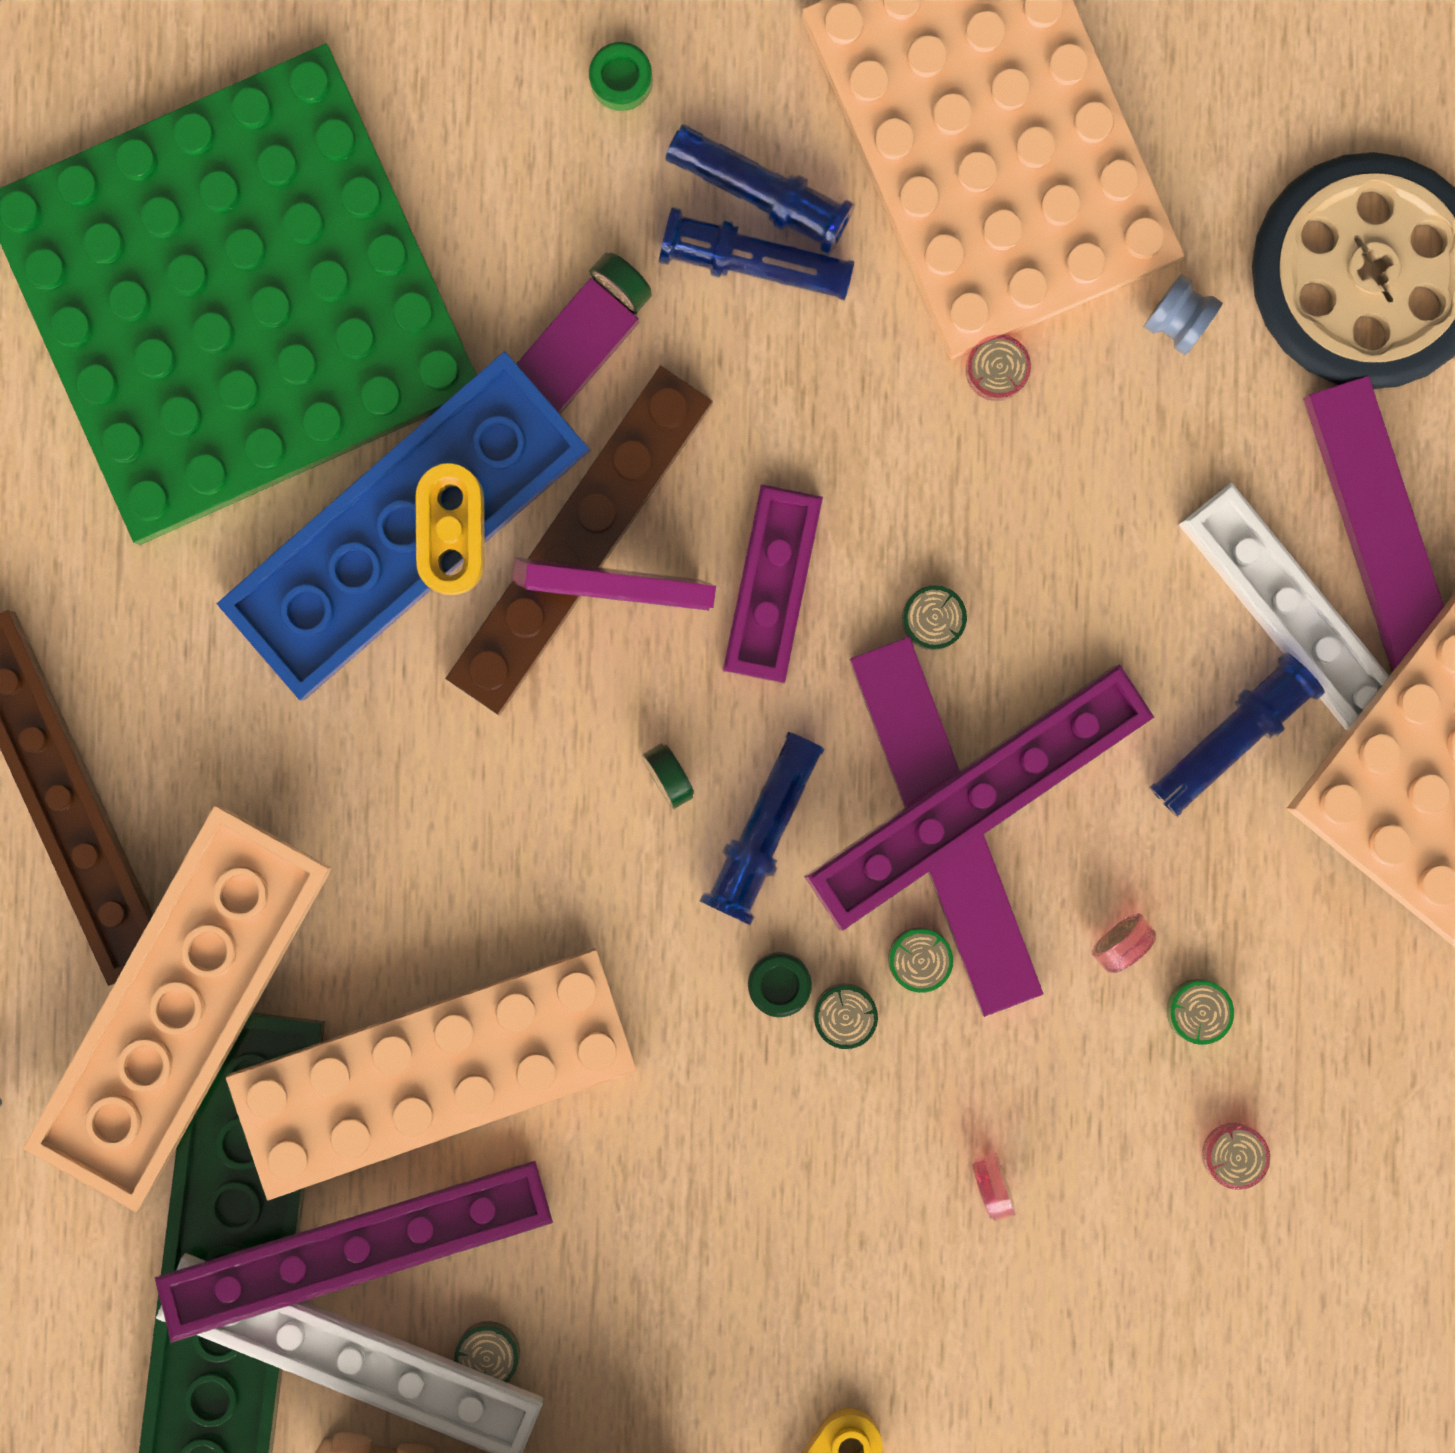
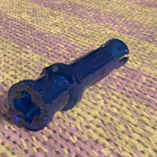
M682 124L680 130H677L666 153L665 160L701 177L710 184L770 214L769 221L773 222V226L782 231L788 226L820 243V251L827 255L833 252L840 241L855 208V203L848 199L839 203L809 187L808 179L800 174L797 176L792 174L789 178H786L777 172L775 173L759 165V163L731 148L713 141L686 124Z
M671 207L660 251L659 263L668 265L672 260L707 268L710 270V275L720 278L721 275L727 277L728 271L845 300L855 261H846L795 246L738 233L739 226L733 225L732 221L724 220L720 225L685 217L682 215L680 208ZM682 237L707 242L711 244V247L705 248L685 243L681 239ZM736 249L751 253L753 257L748 259L732 254L733 250ZM768 257L812 268L817 273L812 275L763 262L762 258Z
M1284 652L1277 660L1279 667L1254 690L1244 689L1238 695V700L1235 702L1238 709L1156 784L1153 783L1149 787L1158 799L1165 801L1163 805L1176 817H1179L1191 802L1263 736L1269 739L1273 736L1278 737L1285 730L1283 723L1310 698L1318 700L1324 695L1325 691L1318 680L1291 654ZM1181 786L1180 789H1178L1168 800H1166L1177 788Z
M787 732L785 736L786 740L760 791L759 797L738 841L731 839L730 844L726 843L722 851L726 856V860L711 891L703 892L699 900L748 925H751L755 918L751 913V909L766 877H773L778 869L776 867L778 860L772 857L798 806L818 759L825 750L818 744L790 732Z

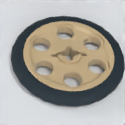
M1378 152L1347 154L1313 166L1289 183L1268 209L1256 236L1252 260L1254 296L1265 326L1282 350L1308 372L1334 384L1341 385L1369 376L1373 389L1399 387L1430 375L1455 356V187L1437 172L1406 157ZM1374 192L1384 197L1389 208L1388 218L1384 223L1374 225L1367 223L1360 217L1357 211V201L1361 194ZM1310 221H1319L1331 229L1334 243L1329 252L1316 254L1304 246L1301 239V231L1304 224ZM1426 225L1436 229L1442 240V248L1438 256L1426 258L1414 251L1410 242L1414 227ZM1363 255H1365L1370 263L1380 260L1384 264L1385 271L1378 276L1379 286L1373 278L1362 281L1358 276L1357 270L1365 264ZM1310 283L1320 284L1328 290L1332 303L1327 315L1321 317L1312 316L1303 310L1299 301V295L1304 285ZM1425 287L1437 295L1440 301V311L1434 320L1424 321L1412 314L1409 308V296L1415 288ZM1368 316L1375 318L1381 323L1384 328L1385 339L1379 349L1368 350L1357 344L1353 336V327L1358 318Z

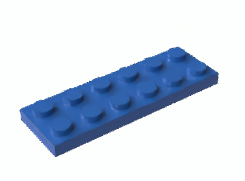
M504 351L216 604L299 700H306L432 590L420 578L416 565V489L420 479L428 470L440 464H456L472 472L478 478L484 492V533L486 543L591 450ZM455 486L447 488L441 497L442 505L446 510L457 509L463 501L461 489ZM450 551L445 554L442 559V568L446 574L449 575L464 562L462 555L458 551Z

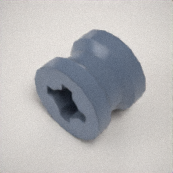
M1180 274L1143 327L1153 334L1165 333L1173 339L1174 348L1183 355H1186L1216 316L1223 302L1214 296H1201L1193 290L1192 281L1183 274Z

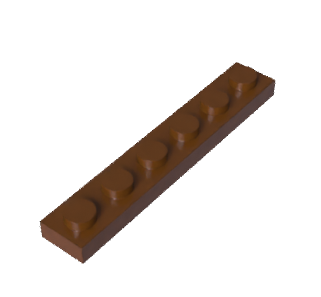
M660 365L528 559L602 567L712 407L713 400ZM513 580L445 679L497 715H501L581 596L526 590L515 584L516 582Z
M7 610L0 613V750L105 981L110 986L115 984L151 920L153 913L16 612Z

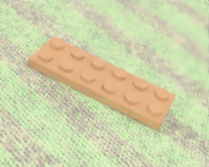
M220 805L214 806L26 1141L23 1150L134 1212L141 1210L332 867Z
M593 948L228 1074L226 1081L268 1201L637 1071L598 952Z

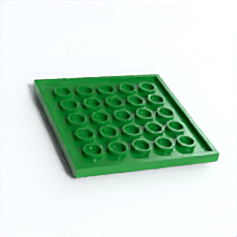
M327 43L0 188V245L133 543L137 545L149 542L432 415L476 376L472 363Z

